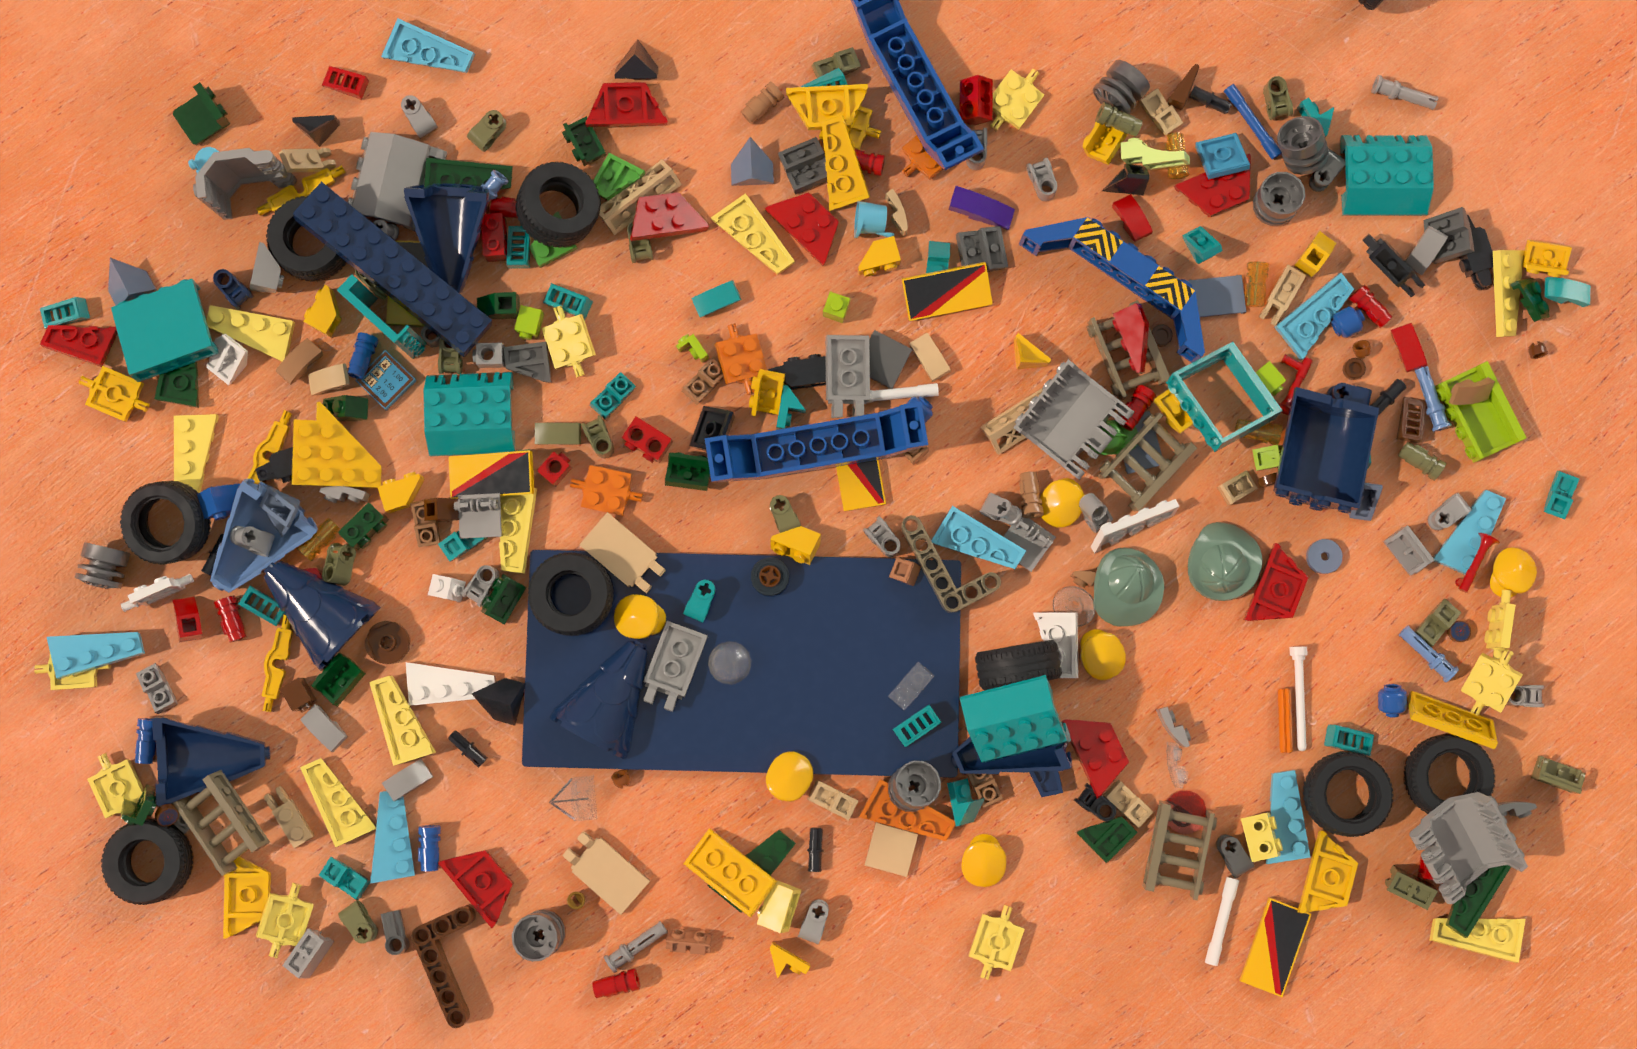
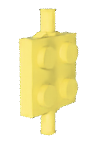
M1012 69L1009 71L993 93V111L997 117L990 124L991 128L995 126L994 130L997 131L1003 122H1007L1018 130L1045 95L1032 84L1039 75L1038 71L1034 74L1036 70L1032 69L1026 78L1021 77Z
M557 306L553 308L557 321L552 325L542 328L554 367L558 369L564 366H573L576 378L584 376L581 363L596 354L583 315L580 314L566 318L562 306Z
M1502 590L1501 602L1499 605L1492 606V609L1488 612L1487 619L1490 623L1489 630L1485 633L1484 641L1487 643L1486 649L1494 650L1493 658L1500 659L1504 650L1510 648L1516 606L1510 604L1512 592L1510 590Z
M1505 649L1500 659L1492 658L1484 653L1478 658L1461 689L1462 692L1476 700L1471 709L1472 713L1476 711L1475 715H1480L1484 705L1500 713L1506 706L1523 674L1514 670L1508 664L1514 654L1512 651L1509 652L1508 649Z
M50 654L48 664L35 665L34 669L42 670L34 671L35 674L48 673L51 690L97 687L98 669H111V665L57 679Z
M107 753L97 757L103 769L87 780L104 817L109 818L117 813H121L124 799L137 803L144 789L130 759L111 765Z
M292 883L289 895L269 894L256 937L273 943L268 955L270 957L278 958L281 946H296L306 931L314 904L298 898L301 884Z
M1004 905L1000 917H991L982 913L968 954L969 957L980 960L984 964L981 978L989 980L992 968H1003L1008 971L1012 969L1025 930L1009 921L1012 907Z

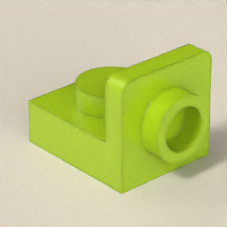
M687 334L678 340L679 344L676 347L679 352L691 346L692 348L689 351L695 360L699 358L703 363L709 359L708 354L694 334L691 336Z
M1282 445L1252 449L1256 471L1279 466Z

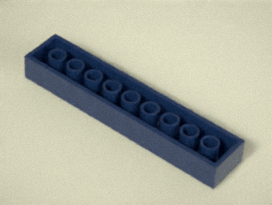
M322 181L293 212L295 221L464 358L492 326V320Z

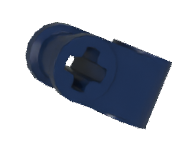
M219 269L214 273V284L237 310L241 308L240 305L248 298L254 297L252 292L228 270ZM229 276V282L226 285H222L223 277Z
M1346 383L1332 386L1327 392V395L1332 396V398L1346 399L1369 405L1372 390Z

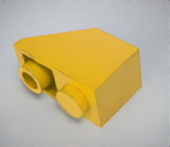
M1319 231L1294 266L1312 278L1330 256L1337 243Z
M894 236L873 241L858 267L859 276L869 277L877 274L876 271L885 269L887 272L897 269L901 259Z
M324 285L323 289H319L316 293V301L313 306L309 307L305 312V320L303 322L331 338L342 319L334 291L327 285Z
M411 472L403 475L404 479L384 481L383 485L378 487V491L385 512L390 514L409 508L424 482L422 475Z
M800 526L773 535L770 539L771 550L778 555L789 556L798 563L810 565L821 544V534Z

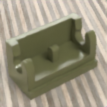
M1538 756L1531 779L1570 793L1581 794L1585 773L1579 769Z
M1393 865L1390 869L1392 873L1391 878L1385 880L1387 891L1428 910L1438 892L1434 885Z

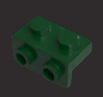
M587 116L570 125L567 122L564 123L565 131L562 132L566 142H572L575 148L571 151L576 161L581 160L584 166L607 155L593 127H586Z
M680 452L669 453L665 486L708 491L710 469L707 457L702 455H685Z
M367 503L338 533L352 548L357 550L360 548L364 549L372 541L370 538L375 533L379 534L387 527L386 523L389 519L371 503Z
M502 574L501 577H497L492 586L494 590L491 595H487L481 604V612L505 625L527 587Z
M338 653L324 671L317 676L311 686L338 707L366 673L352 659Z
M146 784L137 803L124 799L121 811V819H124V822L129 825L135 826L138 824L143 826L147 815L152 816L156 807L155 787Z

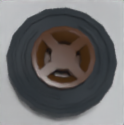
M767 557L759 560L754 565L751 571V582L758 593L764 596H775L786 589L789 583V571L781 560Z

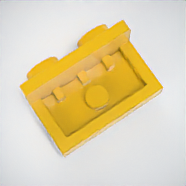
M1095 122L1093 130L1084 139L1082 147L1087 157L1109 165L1120 148L1121 142L1125 140L1128 134L1112 126L1106 127L1105 123L1102 125Z
M1527 239L1523 267L1527 269V272L1539 274L1540 271L1548 272L1547 275L1553 277H1561V274L1568 275L1569 270L1566 268L1572 247Z
M760 369L757 377H753L751 389L755 391L749 401V407L752 408L751 416H756L757 411L779 414L785 374Z

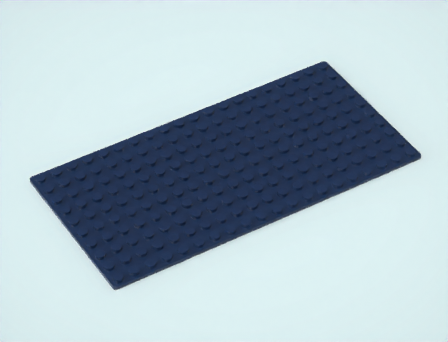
M532 550L530 552L529 583L537 567L549 557H553V555L563 552H576L589 556L595 561L597 560L587 551ZM656 553L658 558L655 561L666 571L660 577L652 569L648 568L641 578L652 586L646 594L636 584L633 587H628L597 561L606 570L611 579L614 600L608 617L605 618L606 620L593 631L579 636L557 634L544 627L533 615L528 600L522 765L524 767L767 773L771 763L777 756L792 751L802 754L810 761L813 774L892 776L899 768L911 761H924L932 765L938 772L939 777L954 778L958 774V768H955L952 762V753L958 748L961 610L948 613L942 608L922 568L915 585L911 586L889 577L896 560L891 558L814 557L809 565L798 563L789 556ZM767 557L781 560L789 571V583L786 589L775 596H764L758 593L751 582V571L754 565L759 560ZM905 559L920 566L917 559ZM928 559L926 561V567L929 570L937 568L936 560ZM942 560L956 589L961 587V562L959 560ZM567 574L560 577L554 583L551 590L553 605L558 611L567 615L582 612L591 600V588L587 580L577 574ZM938 578L936 580V586L939 589L947 588L948 583L946 579ZM701 580H709L715 585L716 591L708 614L702 623L683 613L697 583ZM708 583L705 586H700L703 596L706 593H711ZM639 594L652 598L664 610L666 622L670 621L708 635L686 696L682 697V700L677 699L673 712L664 709L668 695L657 691L653 704L644 702L648 687H645L646 683H644L643 689L640 691L638 713L635 719L630 752L626 759H622L613 755V752L605 751L560 726L561 723H556L549 717L554 708L600 668V664L628 641L633 643V638L625 637L617 630L614 623V612L621 599L629 595ZM949 597L946 600V605L950 609H954L957 607L958 602L956 598ZM664 628L657 634L642 639H635L646 645L644 650L648 651L645 676ZM927 705H930L941 723L904 747L893 729ZM926 712L922 714L929 725L933 723ZM919 717L915 719L922 730L926 728ZM911 722L908 725L916 735L918 731ZM903 727L901 731L903 732L907 740H909L911 736Z

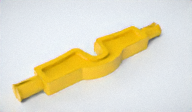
M342 165L331 171L325 168L302 179L303 193L299 194L293 185H288L278 193L268 197V203L256 208L260 216L271 210L275 212L279 207H282V204L291 201V199L309 196L321 181L327 186L336 182L335 178L346 172Z
M284 410L279 422L274 421L267 438L257 446L254 452V465L247 479H253L255 484L260 483L255 469L270 462L265 459V454L267 452L276 453L282 450L285 438L290 430L287 424L292 416V413Z
M283 615L281 628L276 629L273 647L267 653L264 660L266 678L262 697L266 698L262 711L272 712L274 699L279 698L280 688L286 675V671L277 668L274 663L278 659L288 660L290 657L293 631L290 630L291 624L286 615Z

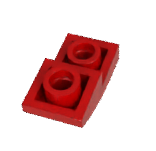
M1131 194L1113 202L1112 208L1124 222L1123 228L1134 242L1153 233L1145 214Z
M1412 323L1392 329L1391 336L1399 351V357L1406 373L1427 366L1422 346Z

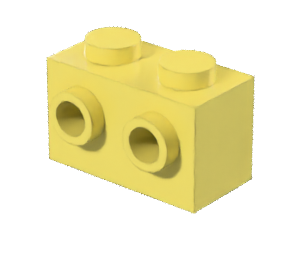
M1270 813L1241 818L1252 862L1281 856L1280 851H1283L1280 838H1276L1274 830L1277 829V824L1274 816L1271 817Z
M778 881L765 898L763 905L759 908L757 924L779 933L789 932L801 889Z

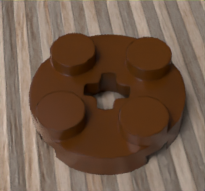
M381 621L371 627L365 640V648L373 660L383 664H394L408 654L410 650V637L406 629L399 623ZM385 637L393 640L389 649L387 646L383 647L382 645L385 642Z

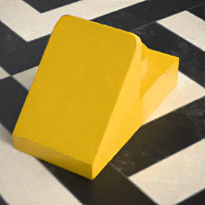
M1169 389L1154 399L1155 404L1167 418V425L1181 434L1193 425L1192 419L1181 408L1180 402Z
M772 942L770 951L777 978H779L786 964H789V969L800 975L801 972L807 974L810 963Z

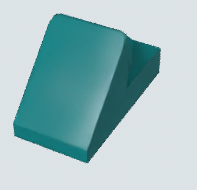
M1309 97L1301 101L1297 107L1301 116L1317 119L1322 125L1326 137L1330 128L1334 107L1320 115L1318 106L1315 102H1311Z
M1202 226L1182 235L1197 264L1223 251L1221 244Z
M929 241L926 273L948 269L950 243Z
M787 385L783 386L776 425L777 430L786 429V426L790 427L792 414L789 411L806 413L805 408Z
M968 778L947 783L955 825L961 826L974 822L984 802V798L972 800Z

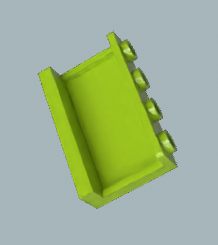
M1488 361L1435 386L1439 400L1446 407L1445 413L1448 419L1453 421L1456 427L1455 433L1463 441L1466 447L1465 453L1469 459H1472L1473 463L1527 438ZM1487 377L1495 381L1490 396L1485 401L1467 405H1452L1449 403L1452 395L1451 390L1456 383L1467 379L1477 382Z

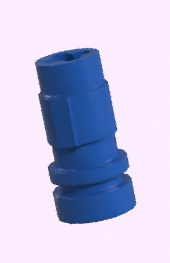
M358 333L354 344L355 350L349 363V376L356 379H364L371 361V355L375 353V348L379 341L378 338L367 333Z
M138 718L137 726L139 729H136L138 739L136 740L135 763L153 764L156 740H153L152 718Z
M419 826L418 834L421 837H418V841L421 842V847L418 848V862H421V871H438V841H441V837L438 834H441V826Z

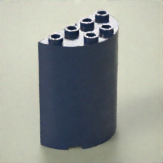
M1296 387L1293 392L1274 485L1275 495L1288 499L1289 504L1310 505L1309 508L1316 511H1322L1323 508L1349 514L1351 510L1359 509L1379 408L1346 399H1335L1330 395Z

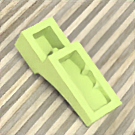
M1130 138L1127 140L1128 142H1121V159L1126 164L1142 163L1148 170L1190 164V156L1185 151L1153 149L1147 147L1139 138Z

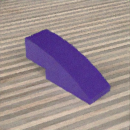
M955 186L949 206L950 211L967 215L969 219L989 225L1001 226V228L1006 230L1010 228L1015 211L1014 208L995 199Z

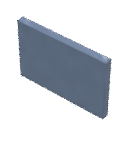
M1242 275L1188 280L1192 285L1191 288L1196 292L1199 317L1246 313Z
M1150 411L1145 412L1139 423L1135 426L1138 432L1144 426L1143 421L1151 414ZM1151 428L1143 438L1162 455L1156 432ZM1138 444L1129 452L1145 469L1160 466ZM1124 461L1127 474L1134 473L1135 471Z

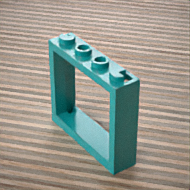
M1234 342L1175 371L1166 382L1170 392L1176 396L1181 408L1188 413L1193 425L1199 429L1206 443L1214 452L1275 420L1283 411ZM1221 360L1225 362L1263 415V417L1224 438L1183 382V380Z

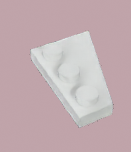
M1034 612L1035 620H1037L1040 628L1041 638L1044 641L1054 640L1058 645L1057 651L1059 652L1060 667L1062 668L1060 678H1078V612Z

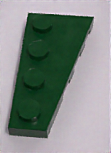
M426 158L424 187L442 183L481 186L491 177V172L496 170L508 180V183L503 185L500 190L511 188L513 166Z
M197 361L160 374L154 399L199 408Z
M777 830L745 856L771 876L796 843L782 831ZM709 884L707 885L719 896H721L724 900H726L729 904H731L735 909L742 913V911L738 907H736L733 903H731L728 899H726L723 895H721Z
M1503 865L1489 868L1467 885L1466 895L1452 904L1446 926L1463 938H1468L1511 867Z

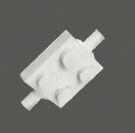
M191 574L179 579L167 578V576L154 580L155 584L148 587L142 585L135 588L134 593L128 595L129 601L121 603V608L126 612L140 605L147 606L186 589L185 585L194 582Z

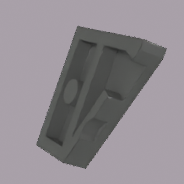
M546 341L503 347L507 370L546 383H552Z

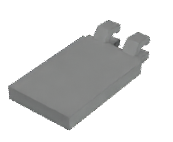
M826 335V400H828V404H832L831 418L843 417V404H853L852 417L864 415V404L870 400L869 336Z
M670 621L666 622L644 679L645 687H648L644 702L653 704L657 691L668 695L664 709L673 712L677 699L682 700V697L686 696L708 635Z

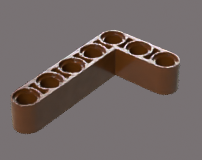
M467 905L416 927L411 935L444 1017L452 1028L463 1026L469 1020L470 1012L439 939L470 925L475 920L476 914L474 909ZM460 911L468 913L469 919L467 922L460 920ZM440 920L447 921L449 926L447 931H442L439 928ZM420 929L428 932L427 940H422L419 937ZM430 949L437 953L435 961L428 958L427 953ZM437 970H442L445 973L446 978L444 981L437 979ZM446 991L453 992V1001L446 1000ZM455 1011L462 1013V1022H457L454 1019L453 1014Z

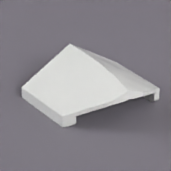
M224 334L214 340L219 354L209 357L207 369L227 385H230L247 366L248 351L230 336Z

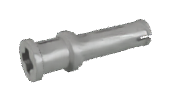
M1381 75L1376 77L1371 90L1373 94L1380 93L1388 96L1391 100L1399 98L1434 110L1437 105L1435 101H1438L1437 96L1401 86L1399 81L1395 80L1393 82L1382 78Z
M659 921L655 926L642 933L627 945L621 944L619 949L611 955H605L604 959L612 972L616 973L620 966L626 962L633 961L634 955L651 945L664 934H667L668 931L662 922Z

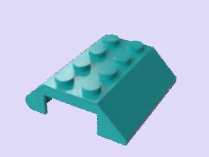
M1341 135L1340 154L1345 152L1346 191L1341 195L1342 216L1428 215L1434 190L1433 149L1427 135H1417L1416 137L1409 135L1407 143H1405L1401 135H1396V137L1394 135H1375L1374 137L1367 135L1365 143L1362 142L1359 135H1354L1353 137L1352 135Z
M495 372L492 383H488L487 373H481V377L479 373L460 374L459 381L458 375L452 374L450 384H446L444 375H439L438 380L436 375H426L423 389L424 432L430 457L515 451V431L512 430L511 390H514L513 372H503L502 379L500 372Z
M1046 675L960 697L967 731L981 762L986 763L995 759H1002L1006 756H1015L1016 754L1043 749L1046 746L1071 742L1066 723L1062 725L1055 708L1053 691Z

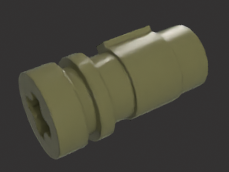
M1106 102L1100 106L1095 122L1103 125L1105 123L1106 127L1112 126L1121 132L1137 136L1142 126V120L1126 112H1121L1117 107H1112V105Z
M1407 442L1398 454L1407 463L1420 469L1422 474H1428V477L1433 481L1438 478L1447 464L1441 459L1437 460L1435 455L1430 456L1427 454L1429 451L1417 444L1414 446L1410 442Z

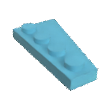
M397 18L381 57L383 59L467 73L475 53Z
M1338 273L1274 326L1300 360L1304 359L1308 350L1318 340L1324 328L1331 322L1333 315L1340 310L1354 290L1342 273Z
M1484 490L1471 506L1472 510L1459 522L1451 536L1446 539L1441 549L1434 555V562L1465 575L1480 547L1481 538L1478 533H1485L1491 536L1506 498Z
M954 506L951 507L931 540L933 544L1013 569L1017 568L1027 552Z
M139 632L46 637L57 679L145 654Z
M1295 770L1271 773L1270 816L1275 817L1277 829L1274 831L1276 838L1281 840L1283 851H1280L1281 856L1266 859V864L1310 858Z
M387 791L379 793L370 884L415 876L404 797L394 802Z

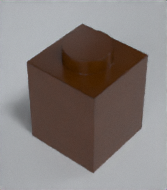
M424 499V521L448 522L459 520V511L454 509V502H457L458 499Z
M297 678L280 688L292 711L303 713L312 708L311 703L316 701L304 678Z

